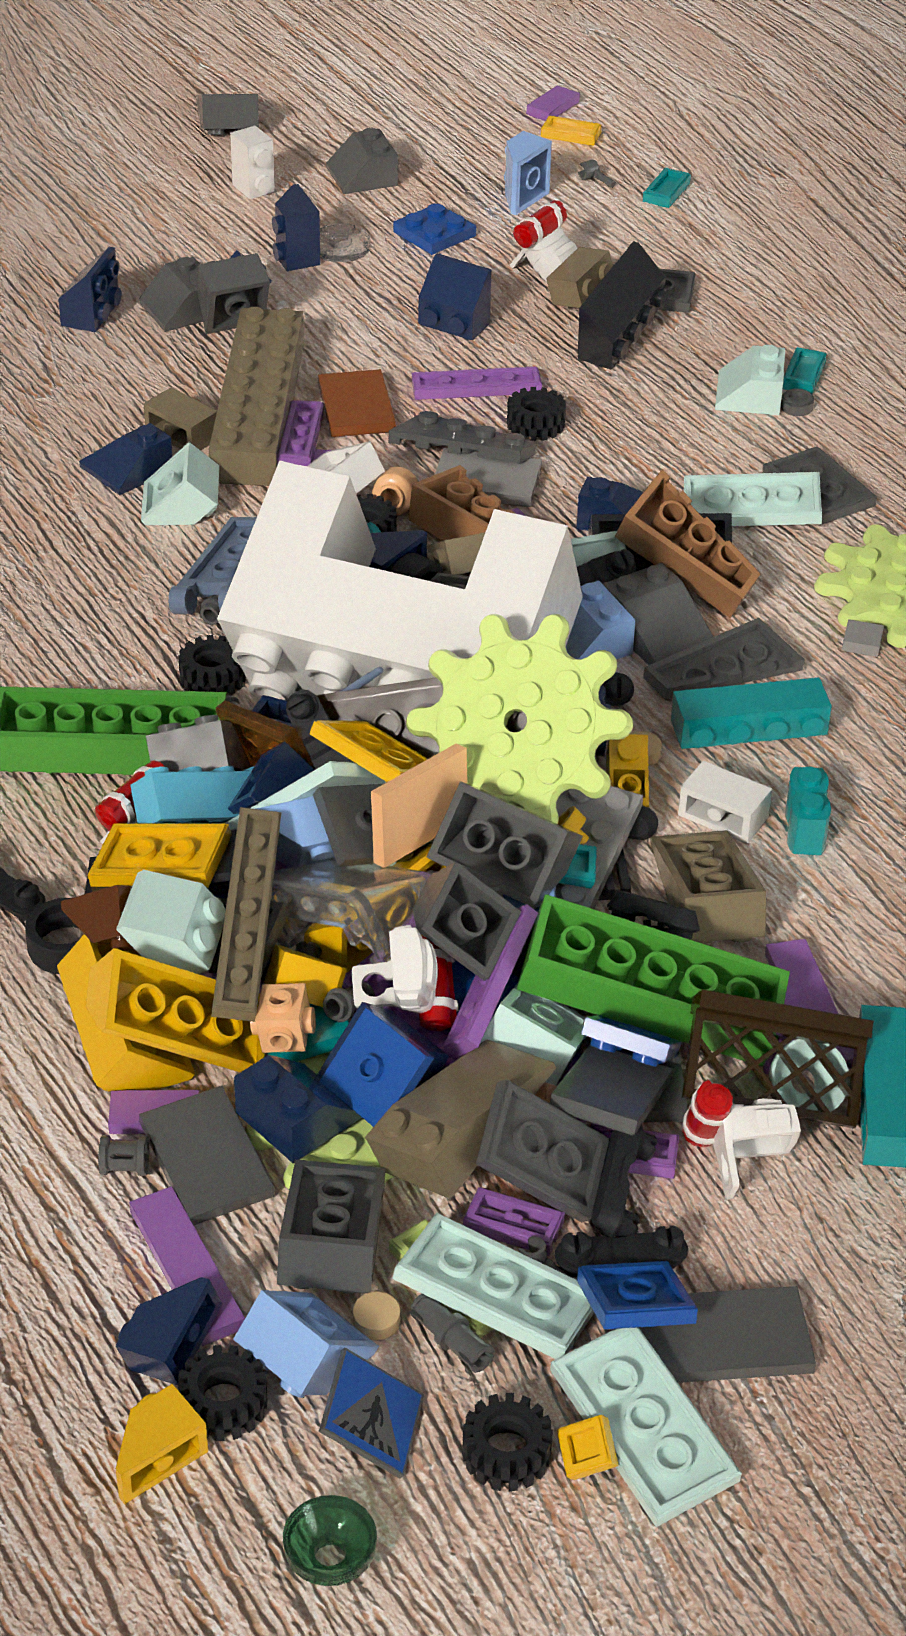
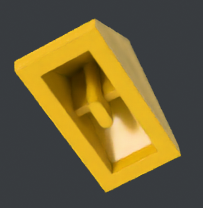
M275 944L264 985L305 983L309 1003L323 1007V1001L327 993L331 989L342 988L347 968Z

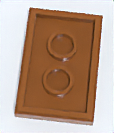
M381 369L318 374L319 390L322 402H324V410L331 437L389 433V430L396 427V421Z

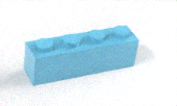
M198 766L184 768L178 772H169L168 767L149 769L144 772L145 776L130 785L137 823L226 824L227 821L239 815L233 814L228 810V807L254 767L244 771H235L233 766H225L204 772Z

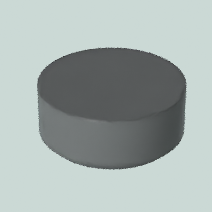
M803 389L787 390L782 394L781 409L786 414L792 416L808 415L813 410L814 397L810 392Z

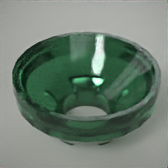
M326 1495L309 1499L299 1505L290 1514L285 1523L283 1550L288 1564L298 1576L310 1583L321 1586H338L351 1582L369 1567L374 1558L377 1545V1531L374 1520L366 1508L347 1497ZM335 1545L340 1547L346 1556L340 1563L327 1566L321 1564L316 1559L315 1554L324 1546Z

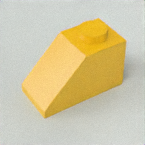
M173 1384L157 1393L146 1395L136 1406L130 1409L115 1468L119 1498L124 1505L208 1453L206 1423Z

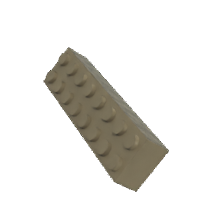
M260 307L240 309L209 445V458L219 465V484L270 486L277 468V455L291 401L294 400L304 347L303 311H294L290 308L270 310Z

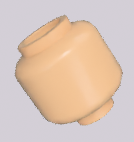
M391 467L385 470L375 481L372 488L373 499H376L379 495L384 497V501L390 500L392 506L395 505L397 515H401L410 509L412 484L418 482V480L409 469Z

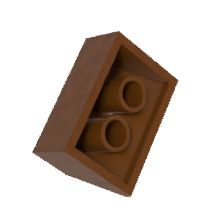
M115 885L61 901V910L92 943L111 944V950L113 948L122 951L134 949L116 930L132 886Z

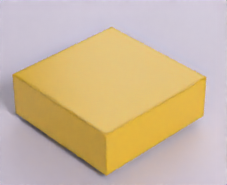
M601 1414L557 1429L567 1478L577 1480L619 1466L608 1417Z

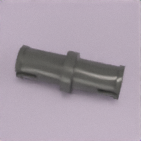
M422 1293L413 1301L410 1307L412 1309L410 1315L434 1334V1341L443 1350H451L475 1373L484 1370L491 1363L494 1357L492 1353L495 1352V1349L469 1328V1321L462 1314H453L442 1303Z

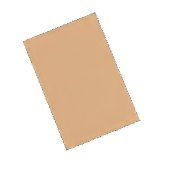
M455 743L371 791L373 857L375 864L385 868L436 837L460 781L467 783L466 747Z

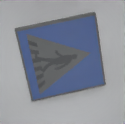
M344 1348L339 1356L319 1432L400 1479L405 1474L424 1394L349 1349Z

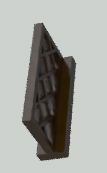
M703 989L692 997L690 1014H693L682 1098L692 1099L693 1094L697 1090L694 1089L697 1070L709 1062L724 1082L722 1085L726 1088L728 1087L733 1094V1104H744L745 1106L752 1105L755 1101L754 1099L745 1098L734 1083L750 1070L755 1073L767 1090L757 1099L767 1098L771 1095L773 1099L781 1100L782 1104L787 1103L777 1090L795 1077L810 1098L801 1106L795 1107L799 1119L848 1128L857 1127L867 1040L872 1038L873 1020ZM703 1022L720 1025L730 1039L713 1053L701 1038ZM731 1027L744 1030L736 1035ZM750 1031L762 1032L773 1047L757 1060L752 1057L740 1040ZM774 1035L785 1036L787 1038H785L779 1043V1041L776 1039ZM794 1038L805 1040L815 1054L814 1057L799 1068L783 1048L784 1045ZM816 1042L829 1044V1046L822 1050ZM734 1044L748 1066L730 1078L716 1059V1056ZM836 1046L854 1049L852 1068L842 1075L838 1073L825 1055ZM701 1050L706 1058L698 1063L699 1051ZM776 1052L791 1074L773 1086L758 1064ZM817 1060L821 1062L834 1080L818 1093L814 1091L801 1073ZM851 1075L849 1088L844 1080ZM837 1085L848 1099L846 1116L832 1114L820 1099ZM814 1103L819 1111L806 1108Z

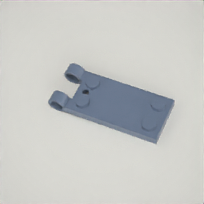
M231 517L180 582L176 586L171 587L168 602L172 614L192 615L197 607V597L206 598L212 595H219L218 606L219 610H221L257 517Z

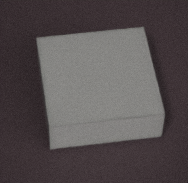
M848 619L842 651L878 657L884 625Z

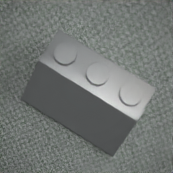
M460 781L427 858L446 867L457 862L484 884L499 886L503 894L537 909L542 903L545 894L549 895L566 875L583 836L487 791Z

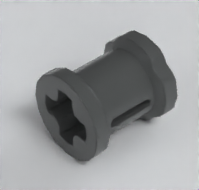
M110 1135L101 1136L98 1152L100 1175H108L110 1171L137 1172L138 1176L147 1175L149 1166L148 1136L140 1135L138 1140L111 1139ZM115 1154H127L133 1157L116 1156Z

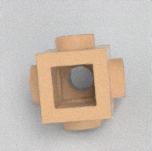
M305 983L262 985L255 1022L250 1021L252 1034L259 1036L262 1053L306 1051L308 1034L315 1033L316 1014L314 1007H310Z

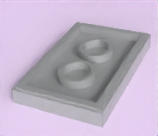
M448 448L443 449L435 475L461 465L467 470V478H476L483 484L482 491L488 496H497L501 500V504L531 507L541 472L542 459L529 458L518 464L478 457V452L455 454L449 453Z

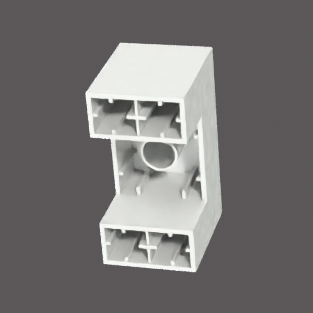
M279 461L217 620L233 650L232 658L241 666L250 684L248 688L250 693L258 699L262 695L288 701V698L299 690H309L315 695L339 692L379 666L383 668V673L362 688L435 678L428 667L431 655L440 649H447L460 658L474 656L481 646L480 622L489 614H499L507 620L511 634L520 640L533 637L546 616L560 614L569 623L570 635L583 595L568 525L497 509L493 510L465 589L371 568L369 565L376 548L350 476Z

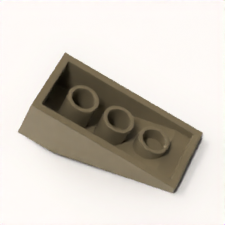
M727 830L650 837L651 848L668 903L696 911L700 931L693 933L691 940L709 945L713 941L731 940L742 943L751 941L754 937L766 936V890Z
M487 1039L479 1044L478 1048L466 1053L395 1102L365 1138L380 1166L386 1168L387 1174L451 1199L478 1166L476 1161L497 1082L507 1079L535 1095L555 1071L556 1066L554 1062Z

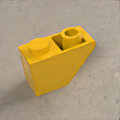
M629 734L624 739L608 740L606 773L610 777L611 786L643 795V806L649 808L648 735Z

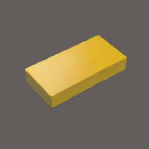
M548 116L541 127V137L594 146L601 135L602 124Z

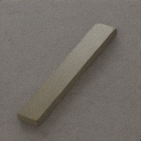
M240 807L211 1017L255 1022L282 812Z

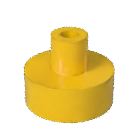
M575 806L568 808L558 817V825L582 835L580 844H585L589 836L581 828L586 821V817Z

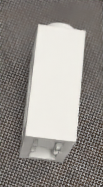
M370 441L327 451L306 466L350 476L356 493L385 472L378 454Z

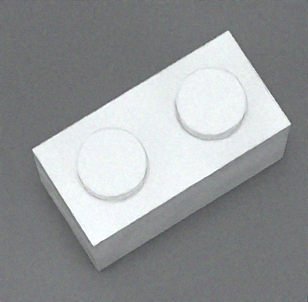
M257 126L231 132L233 186L249 199L275 192L273 139Z
M702 761L681 786L678 816L715 831L727 830L732 838L748 844L769 818L772 788Z

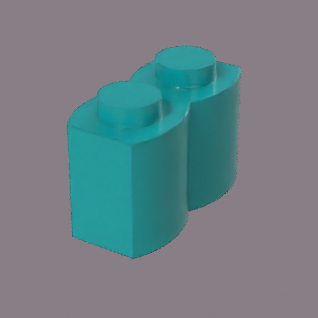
M794 767L791 771L785 817L789 824L787 844L793 854L822 855L825 850L831 804L827 798L829 779L823 768Z

